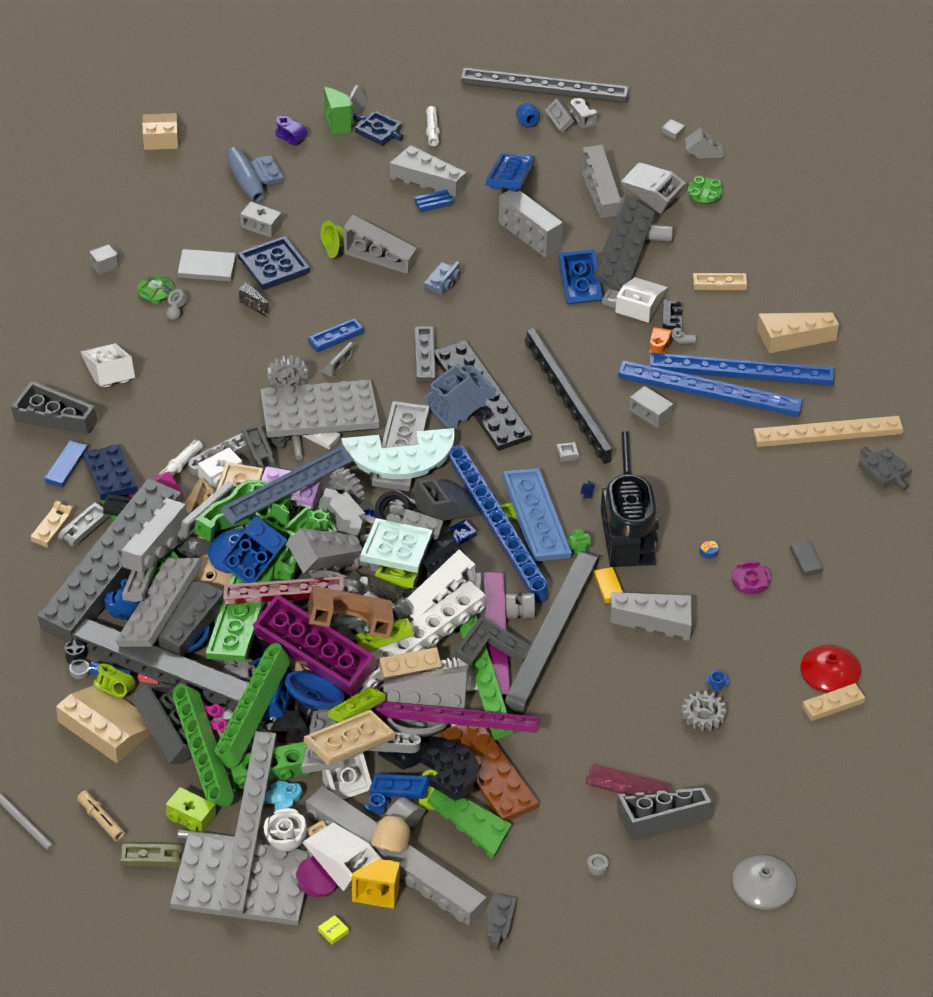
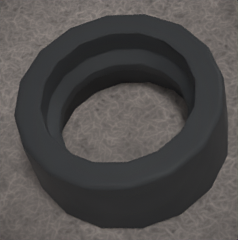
M389 491L379 497L374 511L376 518L387 520L384 516V511L387 504L392 500L402 501L405 510L414 511L413 504L408 497L399 491Z

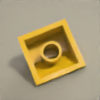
M378 859L353 872L352 902L394 909L399 892L400 863L392 860Z

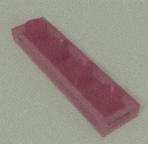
M591 764L586 778V785L628 796H635V793L644 792V795L657 794V791L670 793L672 784Z

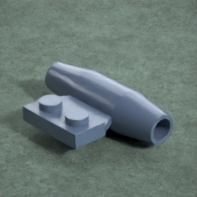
M231 147L227 150L226 156L230 169L241 189L253 202L257 203L264 199L265 194L262 184L269 186L283 183L284 177L271 155L258 157L250 162L237 147Z

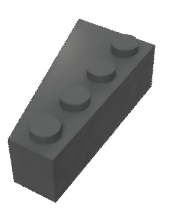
M145 684L132 700L137 711L142 716L147 728L152 733L169 764L185 763L192 754L172 694L176 687L175 684Z
M704 788L676 790V793L657 791V794L644 795V792L635 793V796L626 797L625 794H617V812L632 841L711 820L712 802Z

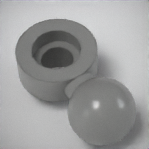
M180 289L173 290L168 296V303L171 307L167 309L166 315L170 320L180 318L181 311L179 307L183 306L187 299L186 294Z

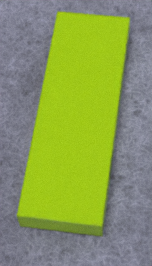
M369 687L330 709L328 717L337 722L349 719L385 701V694Z

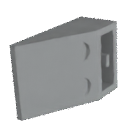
M639 162L620 183L662 214L680 194L686 182L673 172Z

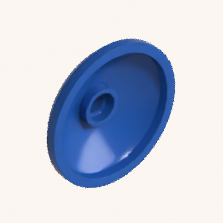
M245 529L226 531L212 541L208 549V558L215 569L233 574L219 564V562Z
M294 671L289 673L285 679V685L289 693L307 708L330 710L344 701L342 690L318 674L307 671Z

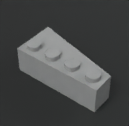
M611 592L610 623L630 628L638 626L646 629L648 632L653 633L655 630L664 632L665 636L673 637L677 635L683 637V640L690 641L692 626L691 595Z

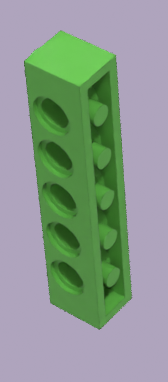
M304 742L274 748L271 766L275 767L270 769L268 783L314 773H302L305 749H307V745ZM251 753L244 754L239 764L229 768L234 790L245 788Z

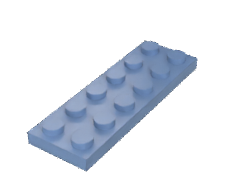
M539 468L503 471V482L534 562L570 558L572 552Z

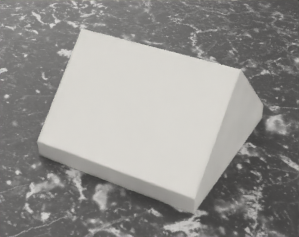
M363 752L343 760L344 767L322 770V779L326 788L341 799L369 791L372 783Z

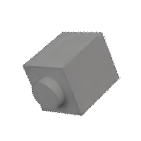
M110 245L90 251L91 266L98 275L118 268L117 260H119V255Z

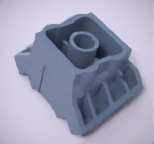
M454 365L430 384L432 391L427 394L425 404L430 406L429 409L447 428H457L459 420L467 421V418L474 411L485 406L486 399H494L496 388L475 366L464 365L461 367L460 365Z

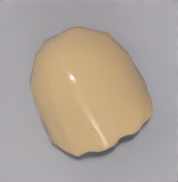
M385 816L378 821L370 840L371 845L390 852L406 850L410 839V828L404 819L400 817Z

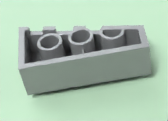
M411 145L390 162V179L396 180L399 178L407 184L411 182L420 184L421 188H434L436 192L447 190L448 194L454 197L466 188L465 171Z
M603 145L583 147L581 176L600 218L616 216L622 198L619 196Z
M353 214L343 227L344 254L406 274L410 272L417 261L416 247Z
M168 498L162 502L164 506L161 509H156L153 513L154 518L150 522H145L140 534H135L122 549V564L124 568L143 573L186 539L180 536L181 522L186 518L185 503Z
M300 528L287 542L303 574L308 573L310 570L316 572L321 568L327 570L332 566L334 568L348 566L363 551L359 544V539L355 535Z
M468 665L453 669L447 668L441 671H428L422 674L385 679L383 689L385 701L465 709Z

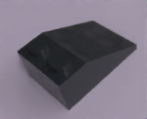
M449 530L428 545L422 562L430 575H432L458 550L464 554L465 552L451 530Z

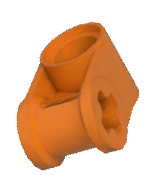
M658 327L653 328L649 356L651 353L666 354L671 343L672 330Z

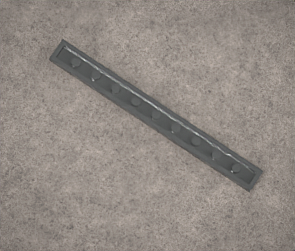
M463 68L461 83L617 102H626L628 86Z

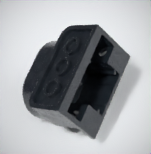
M634 474L617 476L610 481L607 488H602L600 512L609 566L656 565L654 551L658 540L656 530L659 529V520L656 518L653 488L641 476Z

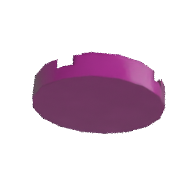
M745 561L739 563L734 568L732 582L741 592L759 594L768 589L771 583V573L765 565L763 567L759 562Z
M315 857L304 859L297 867L295 875L299 881L298 885L306 894L316 898L320 896L326 897L336 888L337 883Z

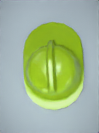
M325 221L321 227V241L326 248L328 256L333 259L337 256L339 248L344 246L343 227L335 225L331 221Z

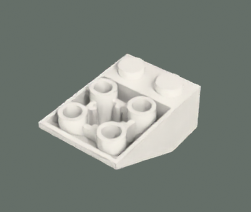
M634 277L624 284L618 293L615 313L649 323L668 287Z
M334 822L303 841L306 848L343 891L352 886L353 872L381 859L369 843Z

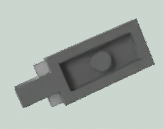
M495 895L487 927V936L491 937L490 949L499 950L501 939L506 940L508 938L516 898Z

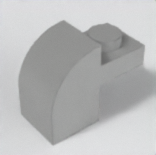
M403 797L398 799L386 814L404 819L408 827L416 828L426 809L413 800Z

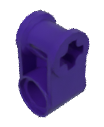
M288 116L276 118L277 129L275 134L289 144L296 145L308 135L305 126L295 122Z

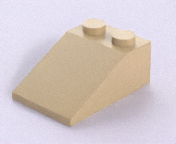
M177 113L143 115L144 150L178 149Z

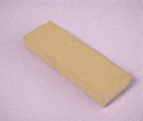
M693 273L694 290H747L746 273Z

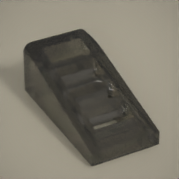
M246 282L239 288V302L268 317L269 302L249 283Z
M373 575L368 576L367 589L379 598L390 600L394 604L399 599H405L406 589Z

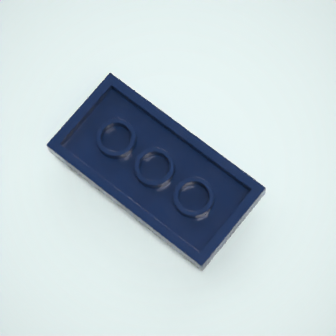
M119 444L83 452L84 462L100 500H105L107 494L123 496L138 491L137 483Z

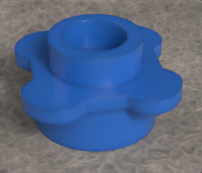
M719 670L713 671L710 676L706 677V683L710 684L715 691H720L722 687L729 686L730 680L726 679V674Z
M373 793L369 796V802L365 804V809L383 814L385 806L389 804V799L381 793Z

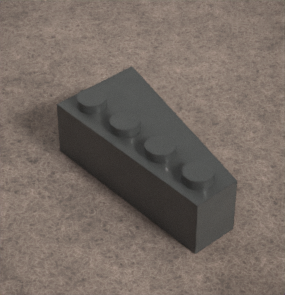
M33 381L28 384L11 406L15 421L88 434L98 421L94 406Z

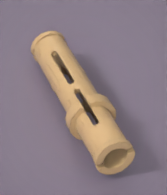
M86 790L78 795L77 800L87 809V814L90 817H94L115 842L120 841L124 837L125 832L105 812L103 805L98 801L96 802Z

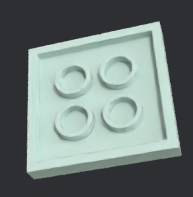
M376 518L361 553L360 561L418 573L432 538L433 530Z

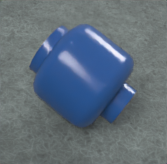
M523 103L516 110V117L522 126L533 127L539 122L540 113L533 104Z

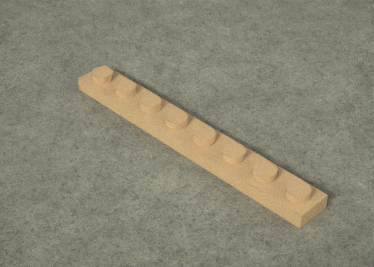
M899 416L753 429V436L757 447L903 434V426Z

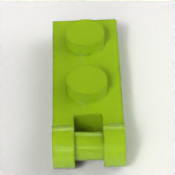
M408 618L393 623L389 639L371 636L369 633H359L356 635L355 640L360 647L371 652L412 636L414 632Z

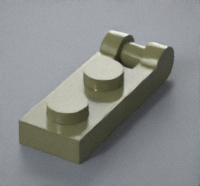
M122 844L121 866L179 869L183 848L175 844Z

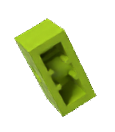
M181 787L166 803L167 817L175 823L178 822L186 826L191 831L205 832L216 818L214 803Z

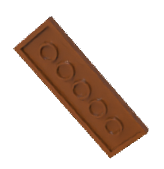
M455 725L441 731L442 739L454 740L456 743L468 748L475 755L479 766V778L474 784L496 816L505 821H510L539 807V802L486 728Z

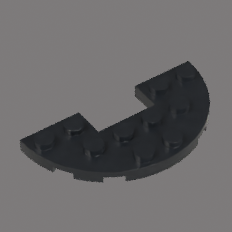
M421 738L420 750L416 753L378 751L379 756L402 770L419 762L435 770L437 775L429 778V786L454 801L467 795L473 789L472 785L474 782L478 781L479 766L475 755L468 748L456 743L454 740Z

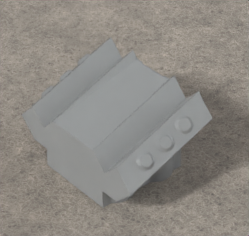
M325 488L316 511L321 508L323 512L330 514V521L335 524L337 533L355 535L360 542V535L366 534L365 512L347 492L340 495L336 490Z

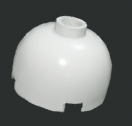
M284 808L275 811V815L271 816L270 819L268 817L265 821V837L270 845L279 851H294L306 839L307 826L305 818L295 809Z

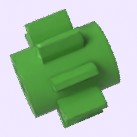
M581 529L573 530V535L568 536L570 550H574L577 554L580 550L586 552V548H589L591 545L589 534L584 533V530Z

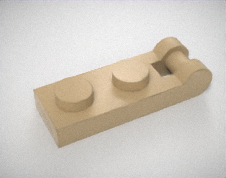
M58 500L55 501L51 511L31 535V542L48 548L74 515L75 507L72 505L66 506Z

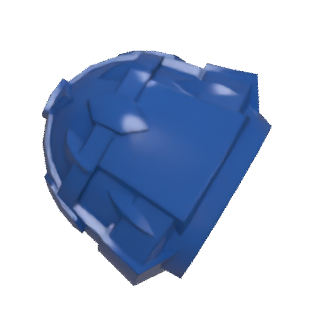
M124 578L120 579L122 588L107 593L104 601L105 607L112 617L127 620V618L131 617L140 601L131 602L123 600L122 593L128 579Z

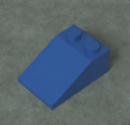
M595 249L559 253L558 265L567 304L602 300L600 281L593 277L597 268Z

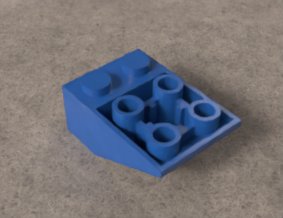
M255 516L219 564L244 583H255L287 543V539Z

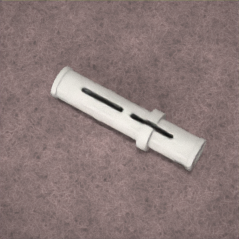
M429 106L426 109V134L428 136V144L430 146H437L440 133L437 126V109L434 106Z
M193 440L175 459H171L167 467L159 474L169 471L173 477L176 473H180L183 466L203 449L202 443L199 440Z

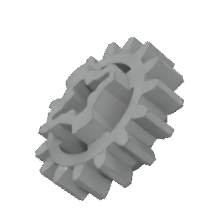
M292 355L288 359L285 356L282 357V360L276 358V363L271 362V367L267 368L268 381H270L271 386L275 385V387L299 386V383H305L304 379L308 377L307 366L304 360L300 361L299 357L293 359Z
M344 467L338 468L329 476L331 478L329 483L333 485L331 489L336 490L340 495L347 492L358 505L365 499L363 497L365 493L361 490L363 486L359 485L360 480L357 477L355 478L354 473L350 474L349 469L345 470Z
M698 691L696 696L689 694V698L684 699V704L682 705V718L687 719V725L693 724V729L700 727L701 731L704 728L712 731V726L719 728V723H723L726 716L725 703H721V697L714 698L715 693L707 695V691H704L702 695Z

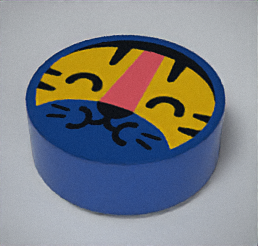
M711 539L703 540L700 543L699 552L705 558H714L718 555L719 545Z

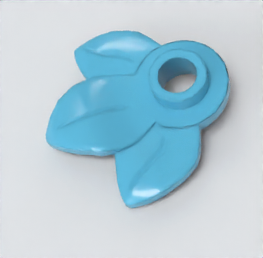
M277 781L270 785L272 790L266 792L264 804H275V811L291 808L293 803L301 798L302 788L298 783Z

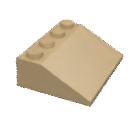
M94 686L70 694L56 706L57 719L60 724L117 764L152 734L135 706L123 698H117Z

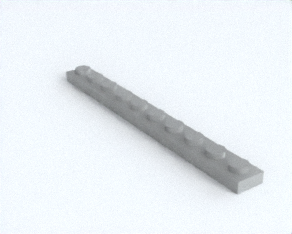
M255 731L222 901V913L239 915L244 913L276 743V733Z

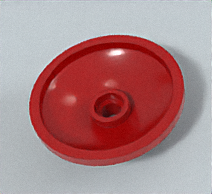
M820 645L805 653L801 660L800 671L807 684L818 691L829 693L855 683L857 684L861 674V667L858 659L847 649L836 645Z

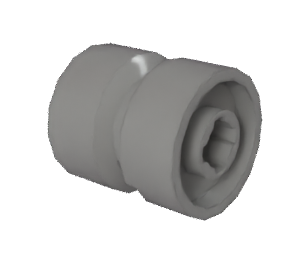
M506 593V619H518L519 616H522L523 619H534V593H522L521 596H518L517 593Z

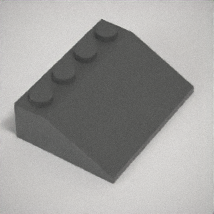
M192 581L153 645L184 657L220 612L224 591L208 583Z

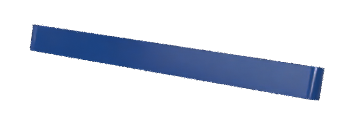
M461 446L451 448L449 457L453 470L473 502L481 511V516L528 593H534L535 602L546 601L549 597L545 578L468 453Z

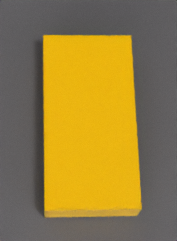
M613 567L594 570V577L604 603H611V592L623 593Z

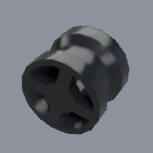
M70 640L66 643L64 648L65 657L69 664L78 659H86L85 646L82 641Z

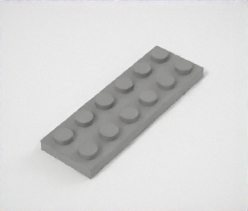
M393 401L381 448L418 445L416 431H425L430 406ZM374 473L372 486L410 491L413 478L386 479Z
M170 558L165 561L148 588L143 601L139 602L116 639L119 647H152L203 563L200 558Z

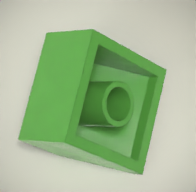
M324 87V114L331 135L351 132V125H354L353 115H351V112H354L353 102L349 101L348 95L332 88Z

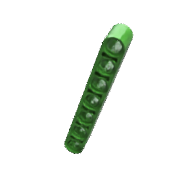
M278 643L270 645L265 650L215 748V753L227 768H233L241 761L290 664V657Z
M179 684L173 690V700L205 797L214 804L227 807L232 803L234 795L224 764L215 753L217 744L200 693L189 686Z

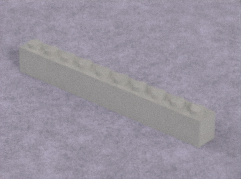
M324 786L306 801V814L311 820H316L317 822L323 820L327 826L334 822L369 843L382 860L399 862L400 879L407 886L418 890L426 899L434 901L442 910L450 912L458 921L470 926L486 910V897L409 844L406 850L400 852H390L386 849L382 850L377 846H372L370 840L377 822Z

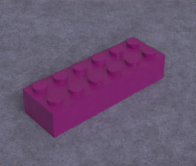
M278 594L253 623L255 634L271 645L274 643L280 644L288 656L352 697L377 666L373 654L330 627L309 624L308 613Z

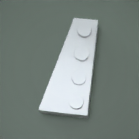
M458 550L408 598L404 599L412 611L411 616L408 617L409 621L412 622L469 580L476 586L475 564L463 552Z

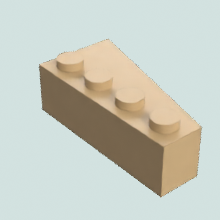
M833 313L758 314L756 330L768 353L836 341L839 323Z

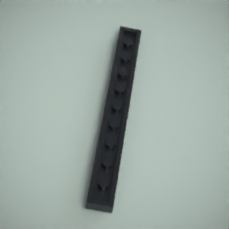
M534 328L528 329L525 338L526 347L530 348L533 358L539 362L542 372L546 373L549 383L555 387V391L562 398L565 408H568L571 412L572 419L577 421L580 431L586 435L589 445H592L595 449L596 456L604 464L610 463L612 448Z

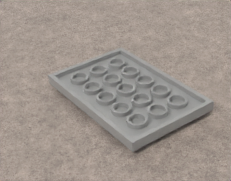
M371 380L260 389L267 438L379 428V418Z
M188 835L170 902L171 909L299 925L305 892L300 889L295 873L297 867L304 859L314 857L309 850L295 849L294 851L286 852L279 851L271 845L256 844L243 915L222 913L221 907L234 841Z

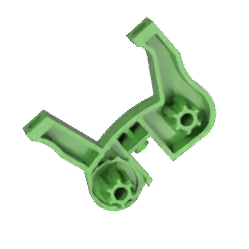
M248 480L239 484L230 496L213 503L197 517L194 533L211 542L217 531L247 523L250 524L255 516L285 537L287 542L300 528L337 533L335 524L330 521L329 513L323 512L321 508L317 509V511H312V507L308 506L289 522L290 496L272 503L271 506L232 526L220 511L223 506L268 483L262 480ZM287 543L284 545L285 547L275 564L274 579L277 581L294 580L295 574L301 569Z

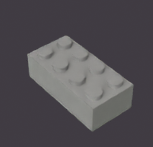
M519 189L516 191L508 190L499 196L498 222L545 258L561 249L562 221Z

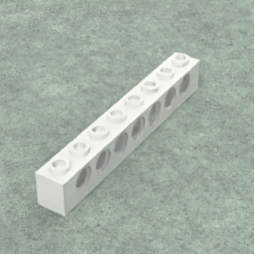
M469 580L413 620L410 624L414 635L370 652L375 656L377 666L360 688H376L384 680L382 679L378 664L379 658L425 650L430 646L436 645L445 635L451 634L456 627L465 624L476 613H480L486 607V595Z

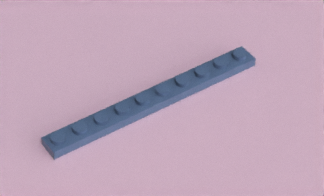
M341 445L223 506L220 511L233 526L271 506L272 503H276L332 474L338 468L341 469L351 464L354 459L345 447Z

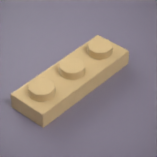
M437 647L378 659L382 679L425 672L442 667Z
M855 683L802 702L801 707L809 719L813 721L865 703V696Z

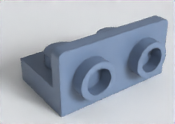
M456 261L453 266L441 262L424 282V288L443 295L452 287L454 281L460 278L462 273L460 269L461 262Z

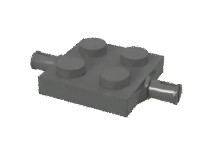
M867 447L861 449L860 453L866 458L859 460L858 467L882 488L889 485H898L903 491L909 488V484L903 479L911 475L912 469L888 448L876 453H872Z

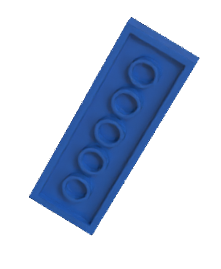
M501 153L486 178V186H490L491 189L504 187L511 191L521 189L535 163V156Z

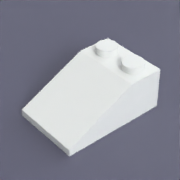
M116 343L81 351V356L93 380L99 386L109 387L112 383H125L135 378L132 357Z

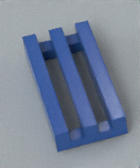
M447 190L414 197V202L420 212L453 205V200L450 198Z

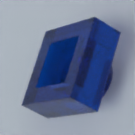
M466 519L450 527L451 532L456 534L460 544L477 536V531Z

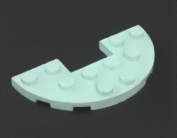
M454 428L416 431L418 445L381 448L379 435L341 439L342 445L353 457L357 467L369 474L373 472L386 479H410L427 474L430 469L438 468L447 460L449 451L454 445Z

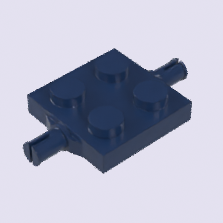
M376 110L367 116H362L358 113L353 116L354 120L360 122L355 127V133L375 143L383 145L391 138L401 142L404 138L403 134L398 133L402 129V123Z

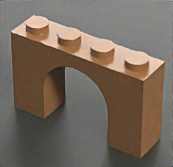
M312 585L308 601L309 624L329 627L333 614H348L365 621L368 625L369 635L389 639L394 622L392 602L390 600Z

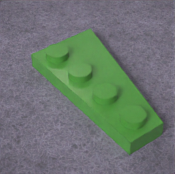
M434 789L427 801L444 818L454 822L457 825L456 828L461 833L465 832L473 839L472 842L477 847L481 846L487 851L486 854L491 859L511 826L509 822L464 797L454 801Z

